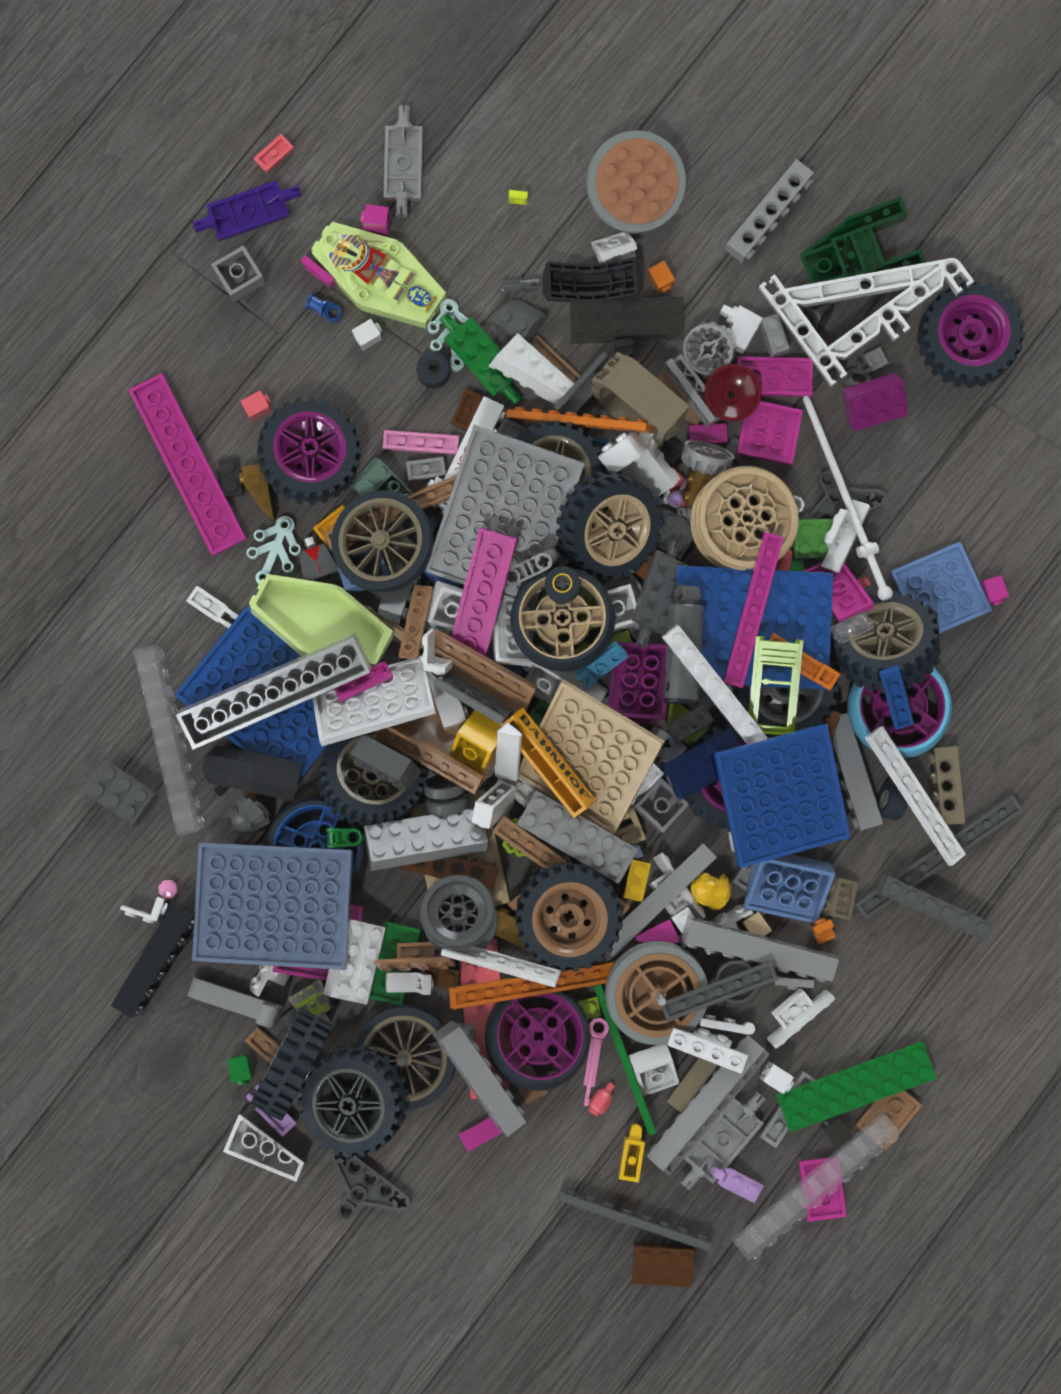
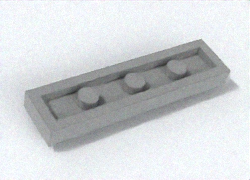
M801 1071L792 1088L815 1079ZM778 1106L759 1137L777 1148L788 1131L780 1106Z

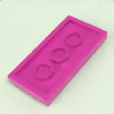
M737 356L736 364L747 367L758 378L761 386V396L812 397L813 362L810 358Z
M823 562L804 570V572L833 573L832 614L839 624L875 608L873 601L845 563L839 573L822 568Z

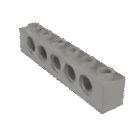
M796 159L727 242L725 250L741 263L745 259L749 260L755 253V247L757 245L761 246L767 238L765 235L769 230L773 232L779 224L777 222L780 217L784 218L790 211L789 206L792 202L794 204L797 203L802 196L800 194L804 188L807 190L811 186L814 172ZM790 182H796L798 186L793 187L790 185ZM778 196H784L787 200L781 201ZM773 210L775 214L769 215L766 211ZM755 224H761L764 228L757 229ZM750 238L752 243H745L743 239Z

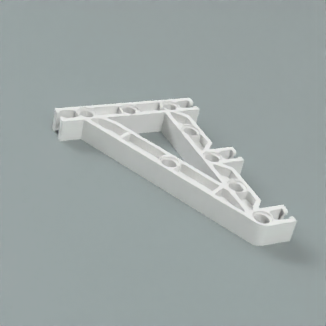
M948 258L786 289L774 274L770 277L769 283L772 284L774 282L779 291L771 295L765 288L766 282L759 285V289L824 379L832 387L837 383L831 379L827 372L832 367H835L841 374L839 375L840 378L843 379L847 376L846 371L837 359H847L876 338L880 333L881 326L893 342L899 338V335L895 334L890 326L895 321L903 328L904 334L908 332L910 326L900 313L908 314L942 289L944 280L956 296L963 289L958 287L954 278L960 275L966 282L967 287L971 286L974 280L958 259ZM953 265L956 268V272L950 274L947 272L946 267ZM868 281L871 287L869 289H862L860 283ZM921 288L924 290L925 295L918 297L915 295L914 290ZM906 289L828 347L799 308ZM779 296L786 299L785 304L778 305L775 301L776 298ZM889 311L893 314V318L885 320L883 313ZM806 327L808 333L802 336L798 333V329ZM854 334H858L861 336L862 341L854 343L851 337ZM827 357L831 363L828 366H822L820 359Z

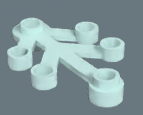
M446 299L440 304V314L434 321L428 324L427 330L430 334H436L442 323L439 319L444 314L446 315L447 312L453 319H457L462 324L469 318L458 311V305L454 300ZM446 306H451L452 310H447ZM434 325L437 329L431 330L430 326ZM447 328L444 329L437 339L431 342V351L439 352L441 350L442 344L445 342V336L450 333ZM437 343L439 348H434L433 344ZM451 348L450 369L453 372H459L463 369L464 362ZM454 360H459L460 365L454 364Z
M288 516L278 518L275 526L266 530H256L254 533V538L258 542H263L266 537L277 534L274 541L257 548L250 547L247 550V556L250 559H256L259 555L270 551L263 570L256 574L258 584L261 581V575L267 576V574H270L277 554H279L284 572L291 573L294 570V565L289 561L282 544L284 537L286 536L290 545L289 551L292 555H299L301 547L296 543L292 534L295 527L294 521ZM287 522L288 527L282 528V523ZM258 533H263L261 539L257 538ZM295 546L298 547V551L296 553H293L292 548ZM255 550L256 555L250 556V551ZM286 564L291 565L290 570H285Z

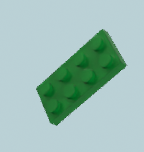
M383 920L382 927H385L378 960L397 959V943H418L421 930ZM376 966L369 998L402 1005L405 992H386V974L388 972H410L411 970L403 971L395 968L392 971H381Z

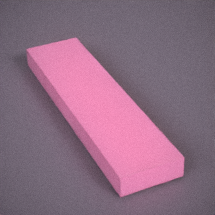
M384 430L382 449L456 455L459 449V435Z

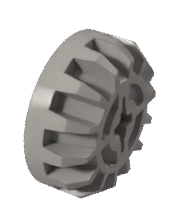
M703 322L687 334L683 344V353L688 364L696 372L711 375L716 369L730 364L734 359L736 343H733V335L725 330L726 327L724 325L719 326L716 322ZM715 333L718 336L716 338H707L706 334ZM703 338L705 341L700 346L701 339ZM722 341H724L725 343V350L723 354L719 351L721 349ZM715 343L713 348L706 353L708 347ZM716 354L720 356L718 358H712Z
M688 440L684 444L681 458L687 467H692V470H698L701 474L707 473L710 476L714 474L717 476L731 469L734 455L728 450L711 443Z

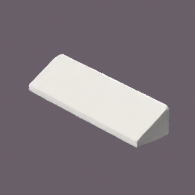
M509 723L497 732L495 776L517 781L519 777L522 733Z

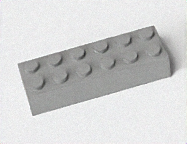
M537 790L517 823L524 830L598 871V873L617 884L621 881L638 851L637 848L580 815L573 818L564 806Z
M468 808L451 815L433 814L364 826V837L371 871L485 852L488 845L485 828H481L478 824L471 822L474 808Z
M450 1021L433 1034L503 1134L508 1137L526 1123L523 1118L525 1113L519 1105L517 1106L515 1102H512L514 1097L509 1090L501 1086L503 1084L501 1078L493 1070L490 1071L492 1068L491 1064L486 1058L479 1055L481 1052L480 1048L475 1042L468 1039L470 1034L464 1026Z

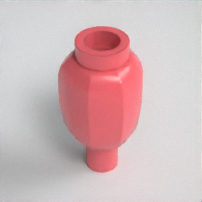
M609 1082L605 1089L597 1090L590 1099L588 1111L594 1116L598 1117L599 1114H604L609 1108L613 1099L611 1093L615 1088L612 1083Z

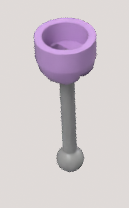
M687 477L680 489L671 492L668 496L667 502L669 505L675 508L681 506L683 502L682 491L687 484Z

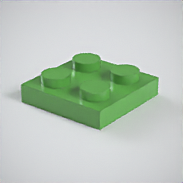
M799 519L797 534L793 542L792 557L825 558L829 551L825 544V535L830 531L833 520Z

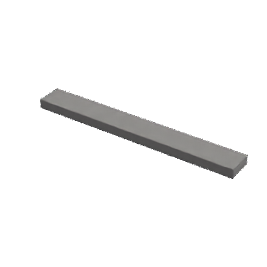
M704 843L622 921V930L620 929L618 934L620 938L618 942H614L612 952L610 954L607 952L603 956L604 960L602 962H609L717 858Z

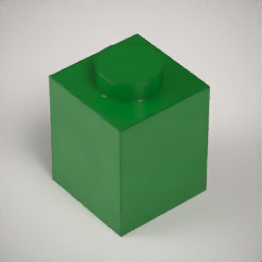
M249 1054L227 1060L232 1083L237 1082L238 1085L247 1084L249 1079L254 1077Z

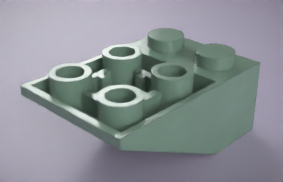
M375 457L349 483L359 496L374 491H392L406 497L413 494L380 459Z

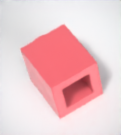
M261 391L240 401L252 422L272 412L269 407L272 405L267 394L263 396Z

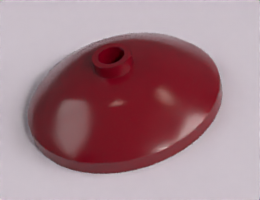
M739 364L721 366L709 376L705 384V402L709 410L722 420L730 422L743 420L749 417L760 403V382L756 375L745 366ZM729 391L734 393L733 398L728 397Z

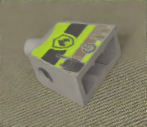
M318 980L288 998L298 1012L303 1008L331 1023L326 1012L333 1009L330 997L323 994L325 988L323 980Z

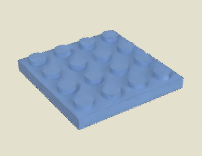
M961 542L890 572L901 596H905L906 593L910 594L915 601L918 598L923 600L924 607L927 605L931 607L932 614H935L937 617L939 634L992 611Z

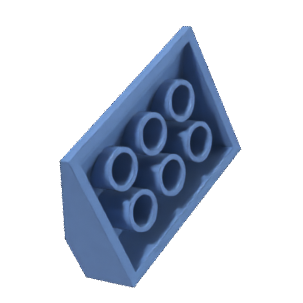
M793 854L751 865L743 907L745 909L814 923L820 917L836 873L829 862Z

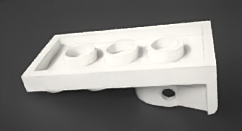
M502 598L493 632L494 662L500 665H519L526 672H530L534 663L518 648L511 631L510 613L513 602ZM526 607L525 611H530V608ZM526 632L532 642V632Z

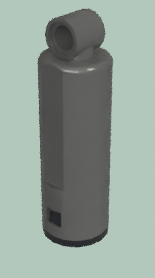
M678 585L674 592L676 604L669 606L668 631L674 626L679 625L702 654L704 607L698 605L701 597L700 589L696 586ZM667 645L663 702L699 704L700 685Z

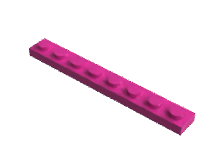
M768 532L763 534L723 679L725 684L743 688L784 537Z

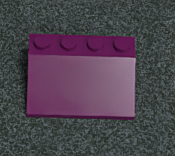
M618 642L628 653L629 657L612 669L608 707L636 723L668 726L670 703L663 702L667 645L648 644V647L643 649L640 648V644L636 646L635 643Z

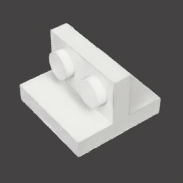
M620 232L591 242L599 264L636 257V242L629 233Z

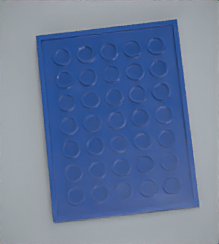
M677 566L676 587L678 585L696 586L700 589L701 597L698 605L704 607L702 655L723 681L754 569L743 571L732 568ZM775 570L757 636H764V640H769L771 635L775 633L792 643H795L796 639L804 640L803 652L829 667L833 573ZM755 645L743 686H751ZM763 664L761 679L767 678L768 680L791 682L792 669L790 667ZM800 674L799 689L827 690ZM761 683V687H777V688H790V687H791V685L770 684V683H768L767 685H765L764 683Z
M246 606L174 695L189 706L302 656L251 613V609ZM313 698L225 735L242 750L302 763L298 783L323 754L326 746L328 747V745L321 746L319 741Z

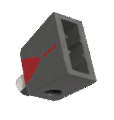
M314 537L304 540L307 550L299 552L303 580L317 582L340 574L325 544L317 546Z

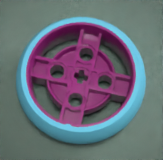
M934 668L931 675H924L925 680L919 683L916 681L913 683L914 696H909L906 692L911 714H917L919 722L895 730L893 722L891 727H887L884 724L885 717L891 719L887 700L880 698V689H874V692L867 691L866 686H862V688L857 687L854 680L848 696L847 710L853 731L865 746L872 750L865 737L879 726H883L889 737L891 734L907 735L914 731L923 737L911 744H895L903 758L921 755L939 742L946 732L951 719L952 701L947 684ZM927 685L931 688L936 701L935 720L927 714L928 701L923 691ZM863 694L871 698V713L876 722L871 730L862 712Z

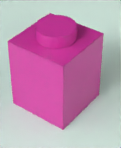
M1002 575L980 583L989 604H993V606L1005 603L1004 600L1009 597Z

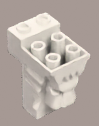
M633 431L625 434L624 432L615 439L616 442L614 444L611 442L606 444L601 449L603 452L598 457L608 471L615 473L621 471L623 474L649 488L653 492L652 496L658 497L675 486L680 479L676 471L670 468L669 464L664 460V454L658 449L659 444L653 440V434Z

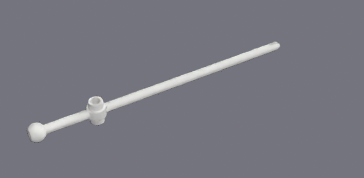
M804 396L803 402L860 540L861 546L856 548L859 558H867L879 587L877 593L879 599L883 601L888 600L892 597L893 591L890 587L886 586L874 554L879 553L878 544L876 542H868L809 396Z

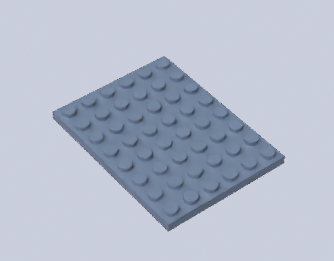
M199 843L192 961L346 970L353 850Z

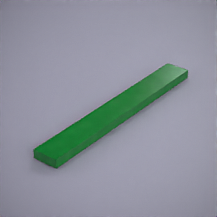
M594 985V990L608 1023L611 1036L648 1135H653L656 1133L617 1026L608 1012L602 985Z

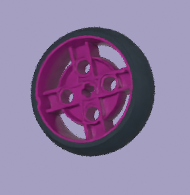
M558 991L497 1002L491 1010L486 1023L485 1044L491 1063L503 1078L523 1089L543 1091L561 1086L580 1070L589 1050L590 1029L586 1015L579 1003L567 992ZM531 997H541L549 999L556 1004L550 1010L543 1007H532L525 1010L519 1004V1001ZM521 1017L528 1020L526 1028L521 1027L519 1024ZM549 1017L555 1020L554 1028L547 1025ZM569 1017L575 1031V1045L572 1055L564 1049L567 1036L563 1023ZM503 1018L511 1024L509 1044L512 1050L506 1056L502 1052L499 1038ZM534 1033H535V1034L540 1033V1034H541V1036H540L541 1040L535 1041V1040H534L535 1035H533V1034H534ZM522 1045L528 1048L527 1056L520 1054L519 1050ZM549 1045L554 1046L556 1049L554 1056H550L547 1052ZM524 1064L537 1067L551 1064L557 1072L547 1076L535 1077L526 1075L519 1070Z

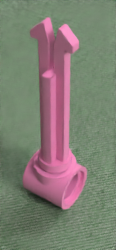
M602 1017L592 1018L589 1022L591 1037L583 1085L587 1086L584 1106H588L591 1087H595L603 1039H606V1034L609 1030L608 1023ZM596 1022H601L604 1025V1029L597 1033L593 1030V1025Z

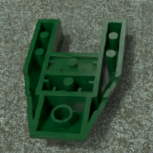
M902 197L846 217L838 226L832 228L824 237L802 252L800 258L810 284L926 263L921 249L884 262L875 238V232L906 221L908 213ZM868 281L860 283L861 288L871 287Z

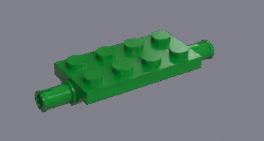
M448 312L446 315L444 314L439 321L450 332L445 336V342L493 397L497 393H503L513 406L518 403L522 397L511 386L515 379L512 377L508 378L502 375L503 372L496 368L494 370L489 367L490 363L501 351L500 348L473 317L458 325Z

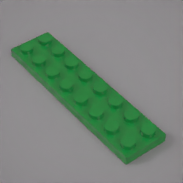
M920 1041L791 1088L789 1092L785 1091L784 1094L780 1092L775 1095L788 1131L791 1133L937 1078L924 1043Z

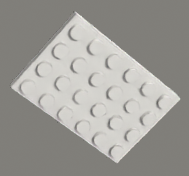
M419 656L417 660L409 659L388 665L393 678L340 702L334 689L313 697L321 746L436 714L426 674L427 671L423 670L422 656Z

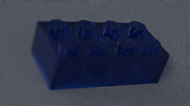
M732 729L719 734L660 767L678 801L719 780L714 753L741 746Z

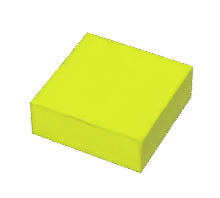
M509 190V203L527 205L528 192Z

